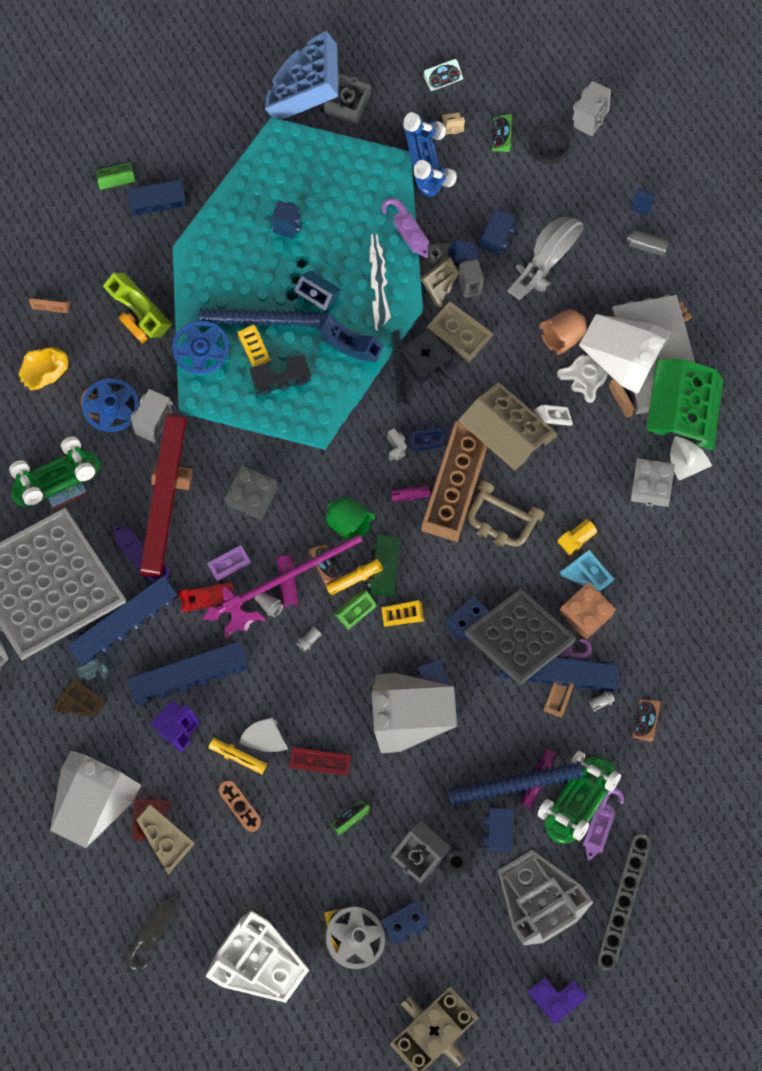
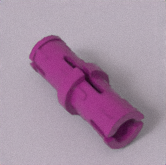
M429 485L413 488L408 486L405 489L391 490L392 502L408 499L413 501L415 498L430 497Z

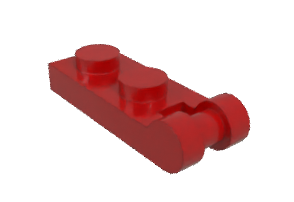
M232 582L180 591L179 598L182 599V612L222 605V602L225 601L223 598V586L234 595ZM195 597L196 602L190 603L189 598Z

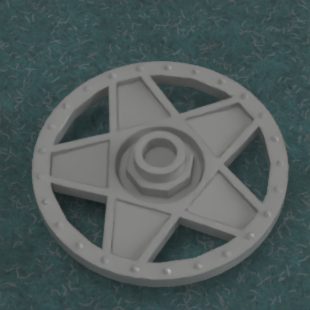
M349 907L336 913L330 920L326 929V944L331 956L339 964L350 969H362L375 963L381 956L385 946V933L381 922L373 913L364 908ZM350 912L347 924L335 923L341 915ZM362 914L368 916L376 926H365ZM331 935L341 942L337 953L333 948ZM380 937L379 948L374 956L370 943ZM356 954L364 963L353 964L346 962V960Z

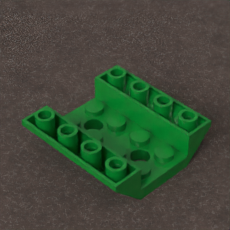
M657 359L646 430L660 435L668 432L696 439V446L714 450L724 381L716 369L685 359ZM693 378L698 381L699 387L693 384ZM688 413L694 417V422L689 421Z

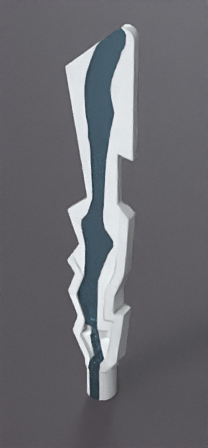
M372 234L370 246V262H372L371 288L375 289L376 301H372L375 330L378 331L391 318L383 290V287L387 284V280L384 277L386 268L384 267L385 260L382 257L383 250L379 246L378 235Z

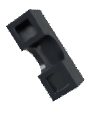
M305 354L286 358L287 370L280 375L272 373L268 363L249 368L256 395H268L271 391L287 390L290 386H302L311 381V373Z

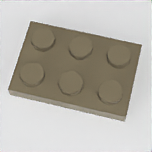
M450 301L426 327V330L430 329L437 339L469 363L493 336L491 331Z

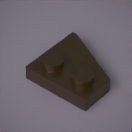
M74 678L52 710L95 718L107 701Z

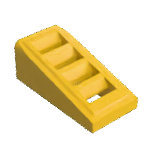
M255 325L238 332V338L253 367L271 362ZM257 341V343L248 346L249 343ZM257 348H260V350H258V351H256V352H254V353H251V351H253V350H255V349H257ZM264 355V357L254 360L255 357Z
M419 600L381 607L385 627L424 621L422 603ZM416 607L417 616H413L412 608ZM408 608L409 617L405 618L404 609ZM400 609L401 619L397 618L396 610ZM388 611H392V614H393V620H392V621H390V619H389V612H388Z

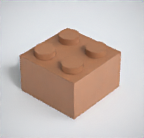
M588 582L561 607L559 614L587 640L614 615L616 609Z

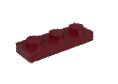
M292 747L289 768L348 776L351 755Z

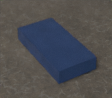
M638 189L631 210L648 216L655 195Z

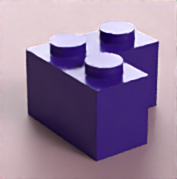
M543 978L527 992L553 1025L587 998L575 981L557 993L546 978Z

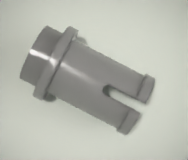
M312 627L303 638L298 639V647L304 652L310 650V646L321 636V633L315 627Z
M603 691V694L588 700L592 711L595 712L608 704L612 705V702L615 700L610 691Z

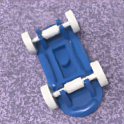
M408 113L403 120L415 181L419 190L424 195L433 197L439 193L441 185L451 187L455 184L457 178L454 170L439 168L435 145L432 140H441L445 136L446 126L438 121L424 123L418 114Z

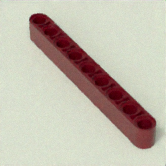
M166 414L141 562L140 575L160 578L162 574L187 416L183 414Z

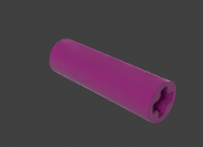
M285 555L277 558L279 575L293 569L292 556ZM294 576L280 583L283 607L287 609L286 605L295 604L296 607L299 606Z

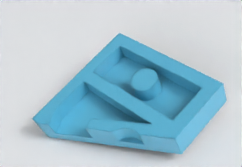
M590 550L560 572L561 576L583 586L589 582L598 592L614 580Z

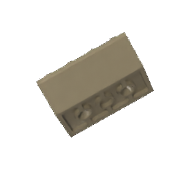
M497 383L477 398L458 420L513 470L518 469L524 464L530 454L543 443L547 445L557 437V433L500 383Z

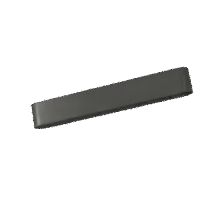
M644 834L636 835L629 845L596 958V964L602 971L612 969L617 963L650 848V839ZM635 841H643L645 844V848L638 849L635 845ZM630 859H636L639 862V868L631 867ZM625 878L632 879L634 883L632 888L625 886ZM620 897L627 899V907L619 905L618 900ZM614 917L622 919L621 927L613 924ZM608 936L615 937L617 940L616 946L613 947L607 943ZM602 956H608L611 959L610 966L602 964Z

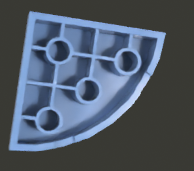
M327 31L307 41L308 45L301 51L297 49L275 75L272 81L274 85L268 91L265 110L272 118L286 119L338 97L337 44Z

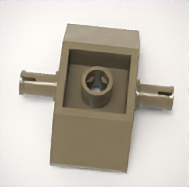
M451 987L426 1010H422L411 996L401 1004L414 1019L389 1045L413 1071H424L440 1054H446L457 1068L467 1059L454 1045V1041L479 1017ZM429 1027H437L439 1035L437 1037L436 1035L430 1036Z

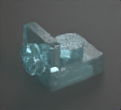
M97 659L76 669L81 680L94 678L98 671L104 681L108 680L105 675L109 673L104 663L99 664Z

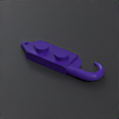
M114 525L115 542L140 570L144 544L130 528L125 529ZM164 565L163 576L167 579L169 576V569L166 565ZM145 576L152 583L160 579L158 577Z

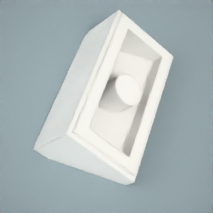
M541 405L534 409V412L545 423L573 425L568 407Z

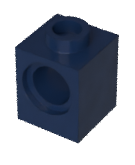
M455 241L448 248V257L452 259L455 266L459 267L460 263L465 260H477L476 244Z

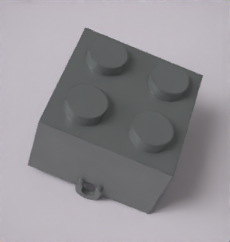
M338 73V97L324 102V113L358 125L371 97V85L359 81L357 77L350 78Z
M241 466L225 496L227 506L240 511V514L244 516L249 515L262 521L278 490V485L275 479Z
M420 821L410 830L390 857L402 867L404 873H409L421 884L433 872L451 847Z

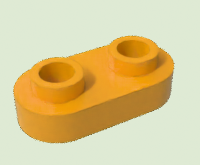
M123 312L118 317L142 344L148 340L147 334L141 327L138 328L135 325L136 320L130 313L126 315Z

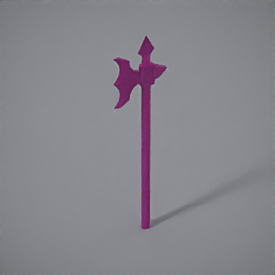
M360 534L240 596H234L230 590L223 586V598L225 601L216 608L210 606L202 619L218 620L220 614L231 611V621L225 626V639L229 638L230 634L234 631L241 630L247 632L249 625L254 621L262 620L266 622L265 618L256 611H243L240 608L243 605L242 603L362 542Z

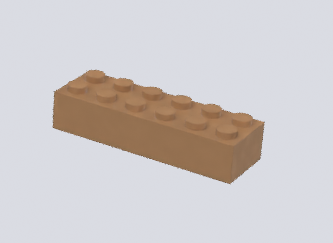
M455 421L421 530L456 542L459 540L488 449L482 441L458 421Z

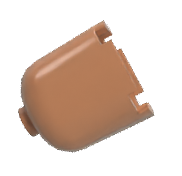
M564 310L541 322L540 329L543 328L544 332L541 337L550 350H556L557 355L562 354L582 341L587 331L586 319L575 310Z

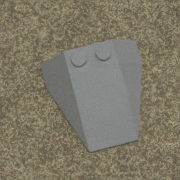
M397 673L376 675L372 689L374 732L381 753L402 752L457 727L455 689L453 686Z
M70 751L61 768L50 831L87 848L133 803L141 785L125 774L87 755Z
M533 850L498 870L512 928L523 945L544 943L578 922L593 903L579 883Z

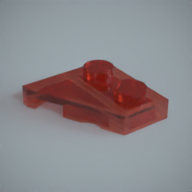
M134 799L132 840L148 841L136 821V818L148 804L166 817L173 801Z

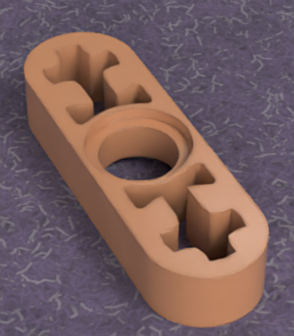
M223 782L219 787L222 799L247 831H257L261 826L258 814L233 782ZM225 786L228 788L233 787L231 791L234 796L239 794V797L234 798L231 803H229V800L232 799L228 793L223 794ZM238 801L246 804V808L242 812H237L234 809V805ZM248 810H251V813H248L251 819H257L255 822L256 826H247L248 819L245 816L241 819L240 816L245 815Z

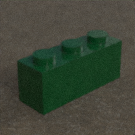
M378 535L377 541L373 540L372 552H376L375 559H378L381 563L383 570L373 574V577H369L368 589H371V595L394 597L401 537Z

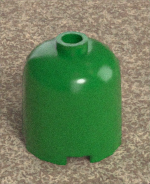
M347 496L332 500L327 506V524L345 541L359 534L363 538L371 528L369 522L371 519H375V515Z

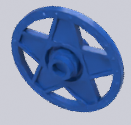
M193 321L184 325L176 333L172 343L173 356L177 364L185 371L193 374H208L220 368L226 361L229 354V341L225 332L218 325L209 321ZM194 326H207L211 328L201 333ZM185 332L187 342L176 347L178 339ZM220 334L225 342V351L215 344ZM179 358H192L193 368L185 365ZM208 359L219 361L214 366L204 369Z
M100 380L91 385L84 394L82 400L84 417L91 426L100 431L117 432L132 424L131 416L133 414V411L125 404L133 395L135 402L134 410H138V396L135 390L122 380ZM108 384H118L125 388L114 392ZM98 388L99 398L87 401L89 395ZM87 412L100 414V425L94 422ZM116 418L127 421L120 426L111 427Z

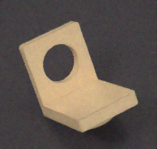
M460 113L442 115L443 123L446 126V134H458L464 131L465 120L464 117L460 118Z

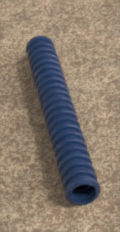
M200 308L199 321H209L218 325L221 323L223 325L227 323L229 325L235 324L236 326L238 324H241V326H244V324H247V326H250V324L262 326L264 324V326L270 325L272 327L273 325L277 327L279 325H282V327H285V325H288V327L300 325V327L311 326L314 328V326L318 327L323 315L327 313L326 311L324 313L320 311L318 313H315V311H312V313L306 311L304 313L303 311L297 312V310H294V312H291V310H288V312H285V310L282 312L279 310L268 312V310L262 311L261 309L259 311H256V309H253V311H250V309H247V311L235 309L233 311V309L227 310L226 308L224 310H221V308H218V310H215V308H212V310Z
M577 761L575 764L573 762H570V765L565 763L564 766L558 765L556 768L552 766V769L547 767L546 770H534L533 773L528 771V774H524V772L521 775L515 774L514 777L512 775H509V778L504 776L503 779L497 778L495 781L491 779V782L486 780L485 783L479 782L477 785L475 783L472 786L467 784L466 787L462 785L460 788L454 787L453 790L448 788L447 792L450 805L455 806V803L460 805L461 802L465 804L469 800L473 802L474 799L476 801H479V798L484 800L485 797L491 798L493 795L497 797V794L502 796L503 793H516V790L521 792L522 789H525L526 791L530 787L531 789H534L535 786L540 788V785L545 787L546 784L552 785L554 782L558 784V781L563 783L565 782L564 780L571 781L572 778L574 780H577V777L582 779L584 775L581 762Z

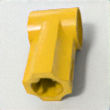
M586 519L572 531H567L557 542L571 556L573 555L572 552L576 549L578 551L583 543L597 533V530L592 522Z

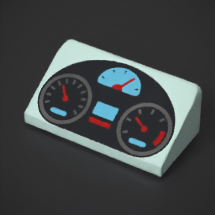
M456 59L424 71V79L430 91L463 80Z

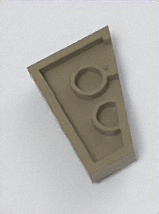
M150 804L136 818V821L169 875L195 843Z

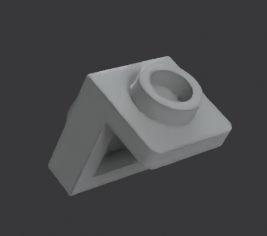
M393 428L388 432L387 437L395 448L389 453V460L396 459L397 461L405 456L407 445L404 443V436L400 432L397 433Z

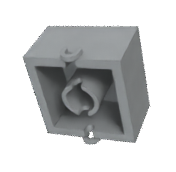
M591 81L588 87L584 88L581 99L577 100L573 106L574 115L572 120H574V127L590 136L594 135L598 127L603 124V119L610 109L611 89Z
M149 389L147 394L142 395L140 399L141 405L138 410H134L131 420L136 435L156 443L164 428L166 414L172 413L171 406H173V403L170 402V398Z
M637 458L631 501L645 503L646 506L651 507L653 505L669 507L675 464Z

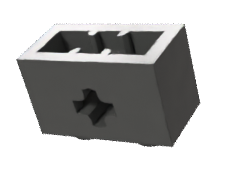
M469 259L460 263L458 281L464 298L482 294L484 277L478 259Z

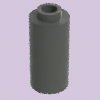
M634 229L633 232H629L627 242L630 243L629 247L664 257L669 239Z

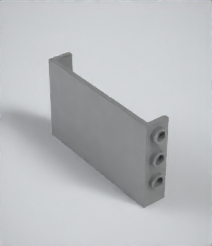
M668 294L656 299L646 298L640 302L629 301L623 305L612 306L611 317L653 323L671 332L656 360L685 359L695 363L677 295L671 296ZM656 360L639 393L636 394L630 391L636 414L649 412ZM693 378V384L699 387L698 381Z

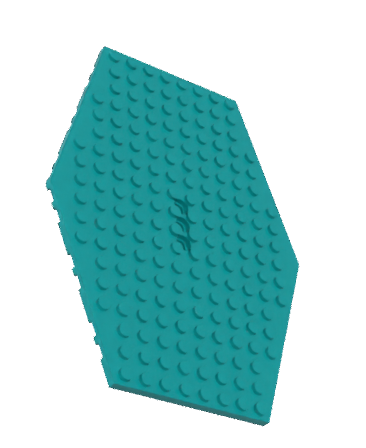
M272 117L269 119L173 246L176 333L184 325L193 321H199L200 308H203V310H206V308H209V310H212V308L224 310L226 308L227 310L233 309V311L235 309L239 311L241 309H244V311H247V309L259 311L261 309L262 311L268 310V312H271V310H274V312L277 310L280 312L283 310L285 312L297 310V312L303 311L304 313L306 311H309V313H312V311L324 313L326 311L327 314H330L349 331L359 335L374 336L384 347L377 362H367L347 356L323 341L324 336L316 330L317 326L312 328L311 326L300 327V325H297V327H294V325H291V327H288V325H285V327L273 325L272 327L270 325L264 326L262 324V326H259V324H256L258 333L271 359L268 366L272 373L277 375L285 373L287 370L286 358L305 354L311 373V381L305 385L290 386L287 390L271 391L268 395H256L249 369L253 366L238 338V332L250 326H247V324H244V326L238 324L236 326L235 324L229 325V323L223 325L221 323L218 326L225 332L228 338L229 354L220 368L208 374H193L185 371L177 364L179 413L323 450L328 447L351 411L367 392L375 377L379 375L385 363L391 358L394 353L392 350H396L391 349L396 346H391L395 344L391 343L395 340H391L394 337H390L393 335L390 333L394 332L393 330H401L399 332L401 333L399 335L401 338L399 339L402 342L423 311L419 254L416 252L412 253L394 225V216L399 212L396 206L393 204L386 207V214H383L382 211L383 202L387 199L395 198L403 203L416 221L410 151ZM278 200L286 203L292 202L300 207V214L302 215L300 223H302V228L299 234L296 233L295 239L273 233L272 215ZM372 234L377 260L375 280L378 282L379 291L378 312L380 316L377 326L378 331L375 330L372 301H376L375 289L371 288L372 262H370V246ZM376 234L378 235L379 246L383 250L382 257L385 260L384 267L386 271L384 277L387 280V284L383 287L391 315V318L385 324L386 313L381 291L383 283L381 275L382 261L379 259L376 249ZM311 270L340 288L341 291L335 304L324 310L296 293L294 290L297 284L293 283L299 281L301 275ZM194 326L201 333L211 328L207 326ZM185 332L178 339L176 347L187 342ZM220 334L215 344L225 351V342ZM257 341L249 343L248 346L257 343ZM257 348V349L251 351V353H254V352L260 350V348ZM259 355L255 357L254 360L264 357V355ZM179 358L185 365L193 368L192 358ZM208 359L204 369L214 366L219 361Z

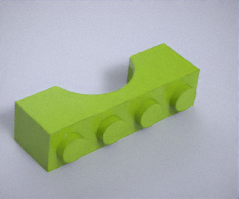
M113 273L103 285L114 299L124 303L137 315L140 321L139 326L150 338H162L172 326V323L125 273Z

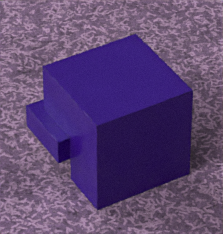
M173 700L168 703L151 723L156 732L181 753L192 741L188 736L200 724L188 706L184 704L183 707H180Z

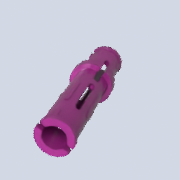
M545 750L535 770H546L547 767L550 769L557 755L552 751ZM540 785V788H537V786L534 789L528 788L520 804L532 809L542 785Z

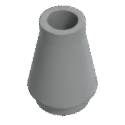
M265 592L254 598L268 616L276 617L283 609L281 600Z

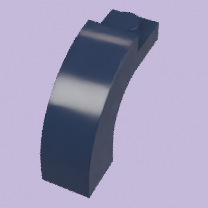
M330 314L323 315L316 329L324 336L323 341L328 345L358 360L377 362L384 347L374 336L359 335L349 331Z

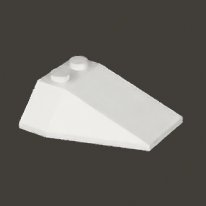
M596 314L579 346L622 387L638 394L671 332L653 323Z
M251 910L240 918L218 949L206 973V977L224 988L286 1003L309 969L272 924Z

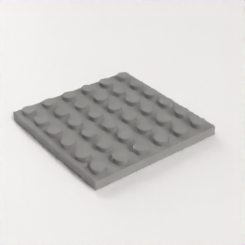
M66 508L0 542V628L21 661L126 603V599Z

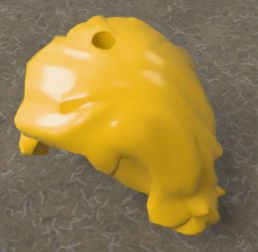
M55 347L28 351L19 369L20 381L24 382V386H28L30 390H39V388L55 382L68 368L67 355L61 349Z

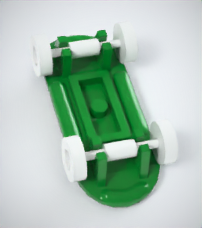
M68 437L61 443L63 452L68 454L66 456L53 460L29 472V466L25 461H16L9 468L12 477L16 478V482L11 490L12 500L15 504L23 507L35 505L41 500L75 484L89 480L100 469L99 458L92 452L82 451L80 449L81 443L77 437Z
M578 751L573 756L571 762L574 764L577 761L581 762L583 778L577 777V780L572 778L571 781L567 782L555 802L546 799L538 811V817L543 820L545 819L546 832L552 840L560 844H568L576 839L580 841L584 837L589 827V821L608 792L615 789L621 777V774L616 772L615 767L609 760L602 757L585 759V754L581 751Z

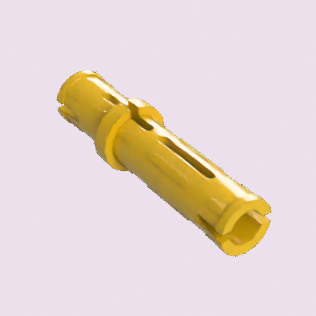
M378 559L367 565H360L353 572L326 585L327 590L331 595H334L361 580L365 581L369 576L382 571V565Z
M215 737L212 739L209 749L224 755V758L227 760L230 758L261 775L263 774L267 763L234 748L235 745L233 744L228 745Z

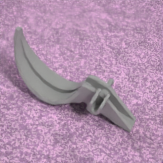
M562 217L548 224L537 238L532 262L529 263L527 268L520 264L516 265L521 276L507 292L519 300L533 288L544 292L546 287L550 285V282L544 279V277L548 274L550 268L578 239L584 229L583 223L576 218ZM536 268H539L536 274L533 273ZM529 278L531 280L526 287L522 285Z

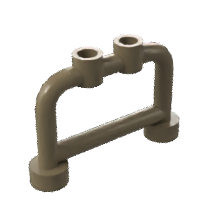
M481 481L477 487L480 492L469 510L468 520L473 527L478 529L476 532L478 535L487 538L488 535L494 537L493 542L501 547H504L505 544L517 547L525 543L536 522L542 521L545 513L536 507H531L529 513H526L491 495L494 486L486 481ZM483 500L528 522L518 539H512L507 534L493 529L490 525L476 520L475 515Z

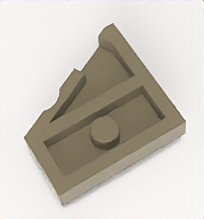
M446 257L420 278L437 308L443 306L444 303L442 301L446 293L450 292L452 283L459 274L450 257Z

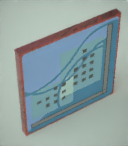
M80 482L48 497L47 500L52 509L55 510L87 495L88 492L83 483Z

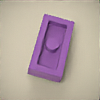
M240 545L208 562L207 565L216 581H219L251 562Z

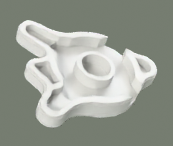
M584 354L574 360L570 367L560 369L557 372V377L560 380H572L571 389L575 392L583 393L585 400L589 403L595 400L596 390L604 384L608 376L607 372L589 355L584 356Z

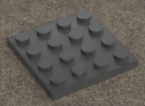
M521 588L465 631V636L519 685L523 684L572 645L576 639L575 636Z

